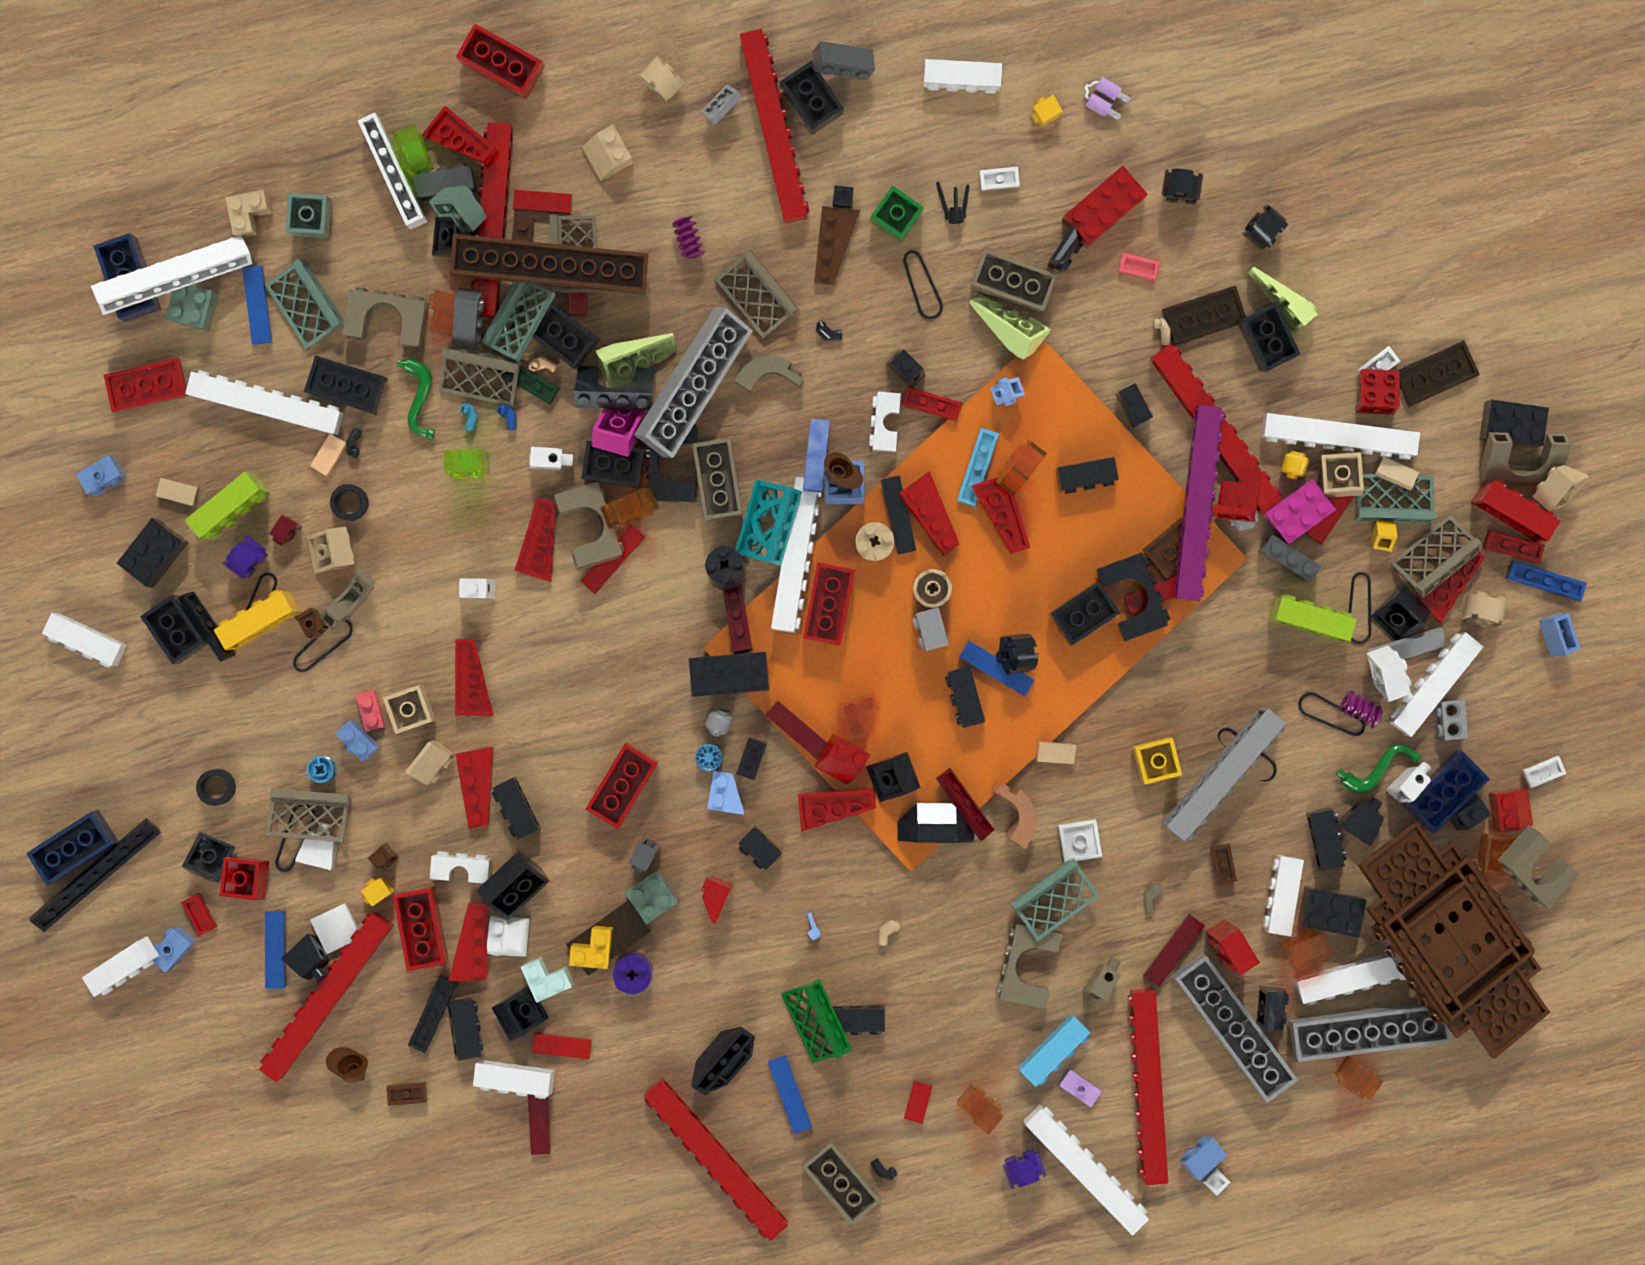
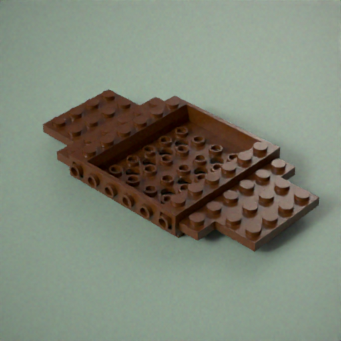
M1414 821L1357 865L1380 897L1366 908L1375 922L1370 927L1374 932L1373 935L1384 946L1385 953L1393 959L1396 969L1404 975L1408 986L1416 992L1419 1002L1427 1008L1430 1018L1435 1023L1446 1024L1455 1038L1461 1037L1471 1028L1489 1056L1496 1059L1551 1013L1528 981L1542 970L1532 956L1535 953V949L1532 946L1531 940L1523 934L1521 926L1518 922L1514 921L1509 909L1500 901L1498 893L1491 888L1487 877L1477 868L1475 860L1469 855L1463 856L1454 842H1449L1438 851L1418 821ZM1465 900L1471 904V909L1468 912L1462 907ZM1450 912H1455L1457 915L1455 923H1452L1448 918ZM1437 923L1443 926L1441 934L1435 932L1434 927ZM1488 932L1493 935V942L1490 944L1485 941V934ZM1423 934L1429 937V943L1426 946L1420 941ZM1473 944L1479 946V953L1477 955H1474L1471 951ZM1459 955L1465 957L1466 962L1464 966H1459L1457 963ZM1446 966L1452 971L1449 978L1443 975V969Z

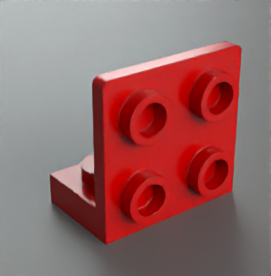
M1361 369L1360 400L1355 406L1356 413L1394 415L1400 408L1399 371Z
M1222 481L1218 505L1213 504L1212 508L1215 518L1254 522L1260 485Z

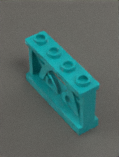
M756 479L735 550L743 556L781 566L802 491ZM769 489L772 492V500L771 497L767 495ZM777 490L784 492L782 497L778 498ZM771 510L775 524L774 527L763 534L759 520ZM759 544L757 549L751 551L752 546H756ZM763 547L767 550L765 556L759 555Z

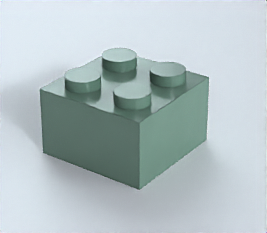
M288 193L285 231L291 236L329 238L332 200L324 195Z
M191 285L172 291L165 319L173 323L210 331L219 294Z
M656 869L625 891L626 896L645 924H648L679 902V898L659 869Z

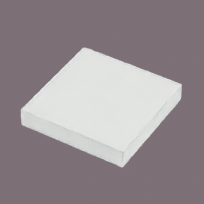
M1096 819L1058 825L1064 863L1071 858H1074L1075 861L1102 857Z
M347 903L310 920L326 954L352 942L350 937L358 929Z

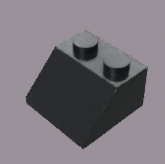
M435 217L432 256L451 258L453 234L475 236L476 229L473 232H461L452 217Z
M1403 585L1392 593L1374 611L1371 617L1397 641L1404 639L1423 625L1431 611Z
M907 752L866 766L879 802L900 797L921 788Z
M529 986L491 1007L509 1041L523 1036L549 1019L541 1002L536 1003Z
M1260 986L1256 1024L1264 1031L1282 1030L1283 1024L1287 1022L1285 1005H1288L1289 995L1283 988Z

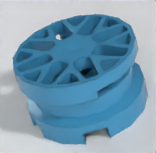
M709 743L702 745L697 750L695 756L697 765L705 771L715 770L720 766L723 758L721 749Z
M315 757L307 765L308 777L317 783H327L337 773L336 764L329 757Z

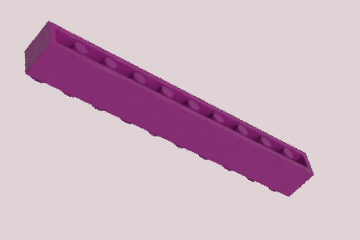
M1204 405L1195 407L1174 599L1200 601V597L1204 595L1202 578L1206 576L1204 561L1208 558L1209 553L1206 543L1211 535V528H1208L1209 520L1211 521L1213 517L1212 509H1210L1211 501L1215 499L1213 482L1217 480L1218 472L1215 470V465L1219 462L1220 457L1217 447L1222 439V432H1219L1220 424H1223L1224 413H1221V407Z

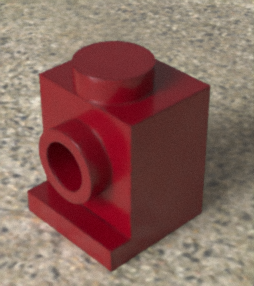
M281 515L269 534L274 537L272 540L282 546L284 543L290 542L296 535L294 531L296 529L300 530L302 526L288 516Z

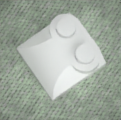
M491 915L488 929L487 954L526 957L530 918L511 917L507 920L501 915Z

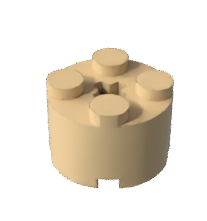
M658 56L639 75L640 79L665 103L685 84L678 75L673 73L675 70L668 63L665 64Z
M867 523L861 527L856 535V549L860 556L868 561H881L891 553L894 547L893 533L882 523ZM877 537L880 545L872 547V543L869 540Z
M929 569L916 577L912 591L915 600L920 605L927 608H936L949 600L952 593V584L944 572L937 569ZM933 583L934 587L937 588V591H934L933 594H930V590L927 589V586H931V584Z
M1476 591V594H1469L1466 599L1462 619H1466L1467 623L1487 627V625L1493 624L1492 628L1502 627L1506 609V598L1500 596L1489 597L1488 593Z

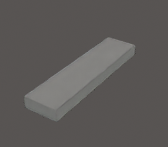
M1439 627L1374 647L1367 651L1371 652L1389 646L1393 651H1397L1401 659H1406L1445 647L1444 632Z

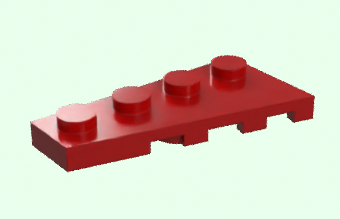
M447 106L443 107L421 135L432 142L485 165L498 151Z
M930 471L898 493L943 556L960 544Z
M1008 474L971 485L970 487L1010 554L1029 549V541Z
M537 497L514 570L549 582L552 579L555 524L554 502Z
M1479 552L1423 599L1417 592L1414 594L1431 611L1430 614L1439 623L1443 622L1446 614L1451 610L1456 599L1463 592L1465 585L1473 577L1485 556Z
M455 639V716H494L475 639Z
M494 747L455 754L469 829L489 825Z
M875 788L798 793L801 832L875 809Z
M468 903L448 981L487 980L488 906L485 903Z

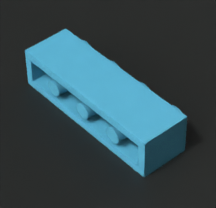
M1072 1013L1018 1066L1019 1071L1035 1087L1039 1084L1043 1085L1048 1080V1075L1052 1071H1057L1062 1066L1061 1062L1066 1057L1070 1058L1075 1053V1048L1079 1044H1084L1089 1039L1090 1031Z

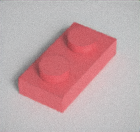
M376 690L355 695L365 732L386 727Z

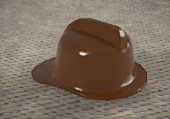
M834 452L825 457V476L831 484L846 489H856L862 485L864 481L862 473L847 456Z
M339 1047L332 1050L326 1057L327 1068L345 1082L354 1083L364 1080L368 1065L365 1056L350 1048Z

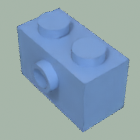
M111 455L102 458L75 474L86 494L93 496L103 494L107 487H114L122 482L121 479L126 477L116 457Z
M1569 613L1552 614L1539 620L1551 657L1566 656L1581 649Z
M355 720L348 721L336 733L346 744L344 745L345 749L351 754L354 753L362 762L367 761L381 748Z
M179 926L168 929L163 935L165 939L161 943L158 942L154 945L159 956L153 962L165 973L172 970L196 942Z
M1203 1136L1198 1139L1197 1145L1192 1150L1188 1149L1182 1155L1183 1158L1179 1161L1192 1178L1201 1181L1228 1156L1216 1140L1210 1136Z

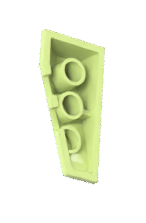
M1253 267L1248 272L1270 301L1277 302L1282 315L1295 331L1305 326L1317 315V309L1312 302H1308L1305 298L1256 267Z
M979 295L969 302L1006 348L1013 352L1016 357L1025 359L1032 355L1050 333L1051 329L1032 317H1029V319L1023 318L1018 315V311L1014 309L1013 311L1006 310L1001 303L983 295Z
M670 333L612 344L596 350L595 353L607 386L609 388H620L633 382L636 367L650 368L655 363L659 364L676 352L677 348L674 335Z

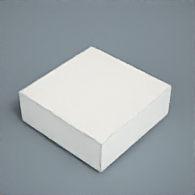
M1216 1167L1202 1180L1216 1196L1230 1183Z

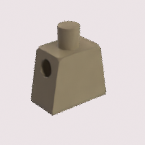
M1110 957L1106 965L1099 964L1082 991L1098 1001L1106 1002L1121 976L1116 972L1121 962Z

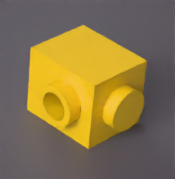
M1052 95L1046 99L1042 97L1035 101V105L1032 108L1033 113H1031L1036 124L1039 123L1042 127L1060 117L1063 110L1055 96Z
M1376 520L1371 532L1372 549L1392 552L1397 540L1395 522Z
M385 876L378 880L374 878L364 884L366 888L361 890L363 900L371 906L376 905L395 892Z

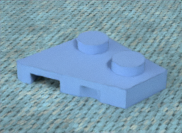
M713 772L707 809L744 815V809L732 773Z

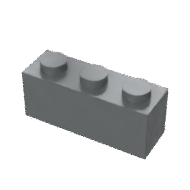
M820 41L813 50L814 72L867 80L875 71L872 49Z
M458 164L456 168L451 169L440 167L434 172L423 170L419 171L417 175H413L417 199L420 202L431 200L445 187L467 186L472 193L477 192L473 169L467 164Z
M462 287L458 289L454 297L452 346L474 351L477 344H481L482 333L480 328H482L484 320L481 312H483L485 300H482V292Z
M1274 535L1268 536L1258 551L1306 583L1312 582L1321 568V565Z
M643 837L638 842L629 861V864L632 865L631 868L638 872L647 871L652 865L661 845Z

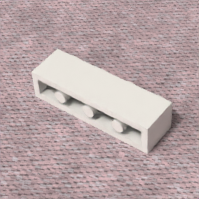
M925 59L923 87H927L928 90L946 88L947 91L952 92L958 91V89H966V92L970 93L977 92V90H985V93L994 94L996 91H1000L1002 63Z
M51 613L42 634L48 636L47 640L57 644L61 642L65 644L64 648L74 652L78 650L82 652L83 657L91 660L95 658L99 660L100 665L108 668L110 666H118L127 647L126 644L60 613Z
M1277 855V858L1273 860L1272 870H1274L1273 878H1270L1269 882L1271 893L1270 897H1267L1266 900L1268 911L1267 916L1263 918V927H1265L1264 930L1268 933L1291 936L1304 863V860L1300 858Z
M146 936L83 976L82 979L94 997L99 994L104 996L113 991L112 986L116 985L118 987L125 983L127 976L132 978L139 974L141 967L146 969L153 965V960L159 954Z
M480 1060L475 1063L473 1086L479 1087V1090L482 1091L496 1089L498 1093H509L511 1091L516 1092L518 1096L532 1094L535 1095V1098L545 1099L553 1092L555 1070Z

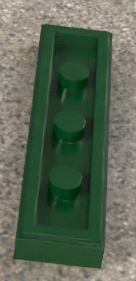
M495 350L491 352L492 354L502 355ZM521 366L517 386L551 405L560 388ZM506 371L502 376L511 382L513 381L514 373Z

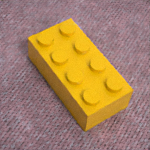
M275 590L268 594L269 598L262 601L260 599L251 604L252 608L245 611L243 609L234 614L235 618L231 620L225 619L218 623L219 627L214 629V632L224 649L237 650L302 612L291 592Z

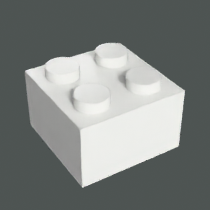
M1385 646L1367 653L1374 686L1388 702L1411 694L1409 689L1411 681L1405 671L1408 669L1404 659L1399 657L1397 651H1393L1389 646Z

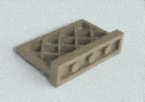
M549 215L550 244L562 245L569 238L575 246H580L588 237L593 242L592 248H597L596 215ZM584 220H592V228L588 233L579 226ZM562 221H571L575 226L567 233L562 229ZM577 228L585 235L578 243L570 236ZM552 286V292L556 295L563 293H599V290L564 289V287Z
M750 249L745 251L736 262L715 279L763 339L791 315L800 310ZM744 261L748 265V274H737L738 265ZM727 275H733V287L725 286L721 280ZM737 276L747 277V288L736 287ZM750 277H756L760 280V289L750 288ZM736 290H746L745 302L738 301L735 298ZM749 291L760 292L759 303L748 302ZM763 292L771 293L773 296L772 304L762 303ZM748 304L758 305V316H750L747 313ZM761 305L772 306L771 318L760 317ZM775 307H782L787 314L781 319L774 318ZM760 319L770 320V328L765 333L760 328Z
M450 344L443 348V361L438 391L514 406L522 360L518 362L510 357L478 350H468ZM448 359L455 360L459 367L451 371L447 366ZM474 364L478 371L470 376L464 366ZM487 367L492 368L497 374L490 380L483 372ZM460 369L467 377L462 382H459L454 375ZM506 371L514 373L513 381L507 383L502 376ZM478 373L486 381L479 387L472 378ZM449 376L456 383V386L453 388L444 387L445 379ZM497 377L504 384V387L498 391L491 383ZM469 380L475 390L467 392L462 384ZM487 384L494 392L490 396L484 395L480 390ZM507 388L511 394L510 401L503 399L499 392Z
M1448 515L1393 560L1391 566L1417 590V594L1423 599L1482 551V542L1477 537L1474 538L1451 515ZM1450 522L1455 526V532H1443V527ZM1431 536H1440V544H1428V539ZM1443 536H1454V545H1443ZM1457 536L1466 537L1469 542L1465 545H1456ZM1425 548V557L1413 556L1414 550ZM1428 548L1439 549V557H1427ZM1442 549H1454L1453 555L1451 557H1442ZM1402 560H1411L1410 569H1402L1397 564ZM1413 560L1425 561L1424 569H1413ZM1427 561H1439L1436 569H1427ZM1412 573H1424V579L1417 584L1412 579Z
M271 789L270 796L272 799L266 829L267 837L344 843L348 811L352 801L349 795ZM276 803L285 804L288 809L278 816L275 812ZM298 805H303L307 810L297 817L292 810ZM317 807H323L326 812L316 818L311 811ZM336 808H343V815L335 820L331 812ZM291 812L296 819L286 826L281 818ZM310 813L315 821L305 827L300 820ZM329 815L334 822L327 828H324L320 821ZM277 821L284 825L281 831L272 832V826ZM299 822L304 829L298 834H293L289 828ZM318 823L323 831L318 835H312L308 830ZM335 825H338L340 828L339 837H332L328 833Z

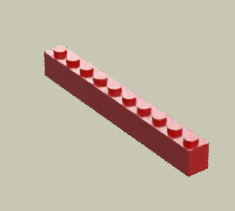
M762 29L741 33L740 40L784 223L789 224L806 220L807 213H810L808 203L803 202L802 195L805 194L803 183L799 184L797 177L801 176L799 165H795L793 160L796 157L794 146H790L789 139L792 138L790 128L785 127L784 120H787L785 108L781 109L780 102L783 99L781 90H777L775 83H778L776 71L772 72L771 65L774 64L772 53L767 52L766 46H769L767 34L763 35Z
M488 122L487 128H484V138L498 151L486 165L481 166L480 175L483 178V185L479 186V197H481L480 205L487 218L476 228V235L479 237L504 239L513 127L511 124ZM475 278V281L472 280L471 290L482 292V300H485L481 316L494 318L498 312L501 281Z
M1170 344L1150 358V361L1194 421L1195 407L1198 405L1216 407L1214 404L1215 400L1209 392H1205L1203 389L1204 384L1200 378H1195L1191 365L1187 361L1184 362L1180 357L1182 353L1178 347H1173ZM1224 413L1223 424H1220L1219 432H1222V439L1217 447V451L1220 452L1219 458L1236 482L1260 485L1256 510L1262 515L1283 501L1281 499L1282 494L1276 486L1273 487L1269 482L1271 478L1265 471L1262 472L1259 468V461L1254 455L1251 456L1249 454L1247 444L1244 440H1240L1237 437V430L1232 424L1229 425L1227 423Z
M374 912L371 915L369 913L361 922L364 924L360 930L356 929L350 937L352 942L349 946L345 945L339 952L341 957L338 961L334 960L328 967L330 972L327 977L316 984L318 986L315 992L311 991L305 999L307 1004L304 1008L300 1007L294 1014L296 1019L293 1023L289 1022L282 1031L285 1033L283 1037L275 1040L271 1046L273 1048L270 1054L266 1053L260 1061L262 1065L259 1071L276 1083L283 1079L394 926V924L379 913Z
M1153 988L1130 989V995L1127 996L1128 1006L1132 1010V1014H1129V1025L1133 1026V1033H1130V1043L1134 1045L1131 1060L1132 1064H1135V1072H1132L1133 1083H1136L1137 1091H1134V1101L1138 1103V1110H1135L1136 1122H1139V1129H1136L1137 1141H1140V1148L1137 1149L1138 1160H1141L1142 1167L1139 1168V1178L1143 1179L1145 1185L1169 1184L1156 991Z
M663 1077L645 1092L644 1101L650 1108H655L658 1112L657 1116L663 1123L667 1122L669 1124L672 1134L682 1139L685 1149L689 1152L692 1151L696 1155L695 1160L698 1164L704 1165L709 1170L707 1171L708 1175L714 1181L717 1180L721 1184L720 1188L726 1195L730 1194L734 1199V1205L739 1210L741 1208L744 1210L747 1220L751 1224L755 1223L759 1228L758 1232L763 1238L767 1237L772 1241L788 1227V1220Z

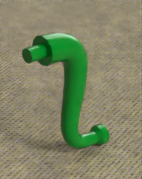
M408 358L407 361L398 359L397 367L405 368V373L415 375L419 379L418 389L408 413L409 428L415 434L432 441L435 429L430 428L426 430L417 424V417L432 386L431 372L426 365L415 359Z
M1396 744L1383 754L1372 772L1365 779H1359L1351 772L1346 774L1342 769H1339L1336 775L1341 779L1340 784L1355 793H1366L1379 783L1397 753L1406 754L1413 764L1421 758V755L1406 745Z

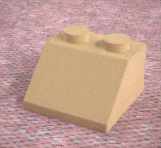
M614 125L596 133L582 146L600 181L634 163Z
M1566 465L1553 467L1547 473L1548 478L1545 482L1542 481L1535 488L1537 492L1532 497L1547 510H1556L1568 504L1589 476Z
M346 527L326 529L307 536L315 574L354 564V554L351 551L350 536Z
M437 740L429 741L405 773L426 785L431 784V782L434 784L440 778L441 774L439 772L442 768L446 769L453 761L451 759L453 753Z

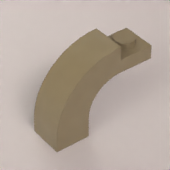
M765 356L745 365L738 373L734 382L751 393L761 378L771 374L780 375L798 387L801 386L804 380L799 371L793 368L791 371L789 370L791 366L789 360L777 356Z
M360 569L342 594L324 608L319 618L331 630H335L367 599L375 588L373 586L375 581L369 574Z

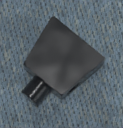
M899 349L886 363L911 388L925 376L922 366L904 349Z
M1475 794L1447 812L1446 815L1456 830H1469L1491 816V813L1482 799Z
M1372 797L1367 805L1358 801L1338 820L1337 824L1365 844L1371 846L1384 821V817L1377 813L1383 803L1375 797Z
M307 933L281 958L301 978L311 980L314 977L317 982H321L327 977L323 968L329 963V959L318 937Z

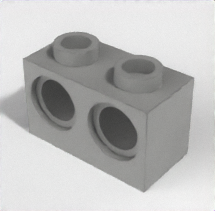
M1465 700L1440 701L1434 709L1435 716L1438 717V725L1436 726L1437 736H1440V740L1467 739L1468 729ZM1449 705L1453 708L1451 715L1446 713V708ZM1452 724L1455 728V731L1453 734L1450 735L1448 733V727Z

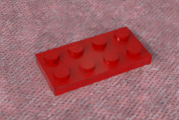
M180 358L103 375L113 413L189 396L185 394L187 386Z

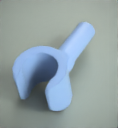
M809 912L807 916L812 929L808 931V934L812 940L820 937V931L814 922L812 913Z

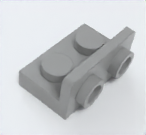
M726 84L705 106L701 113L710 124L714 125L723 119L724 115L737 104L742 95Z

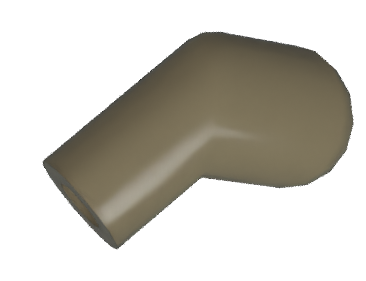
M1151 885L1144 892L1145 911L1155 910L1154 899L1163 893L1161 885Z

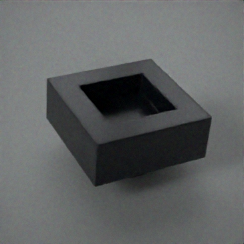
M835 185L832 206L851 208L854 188Z

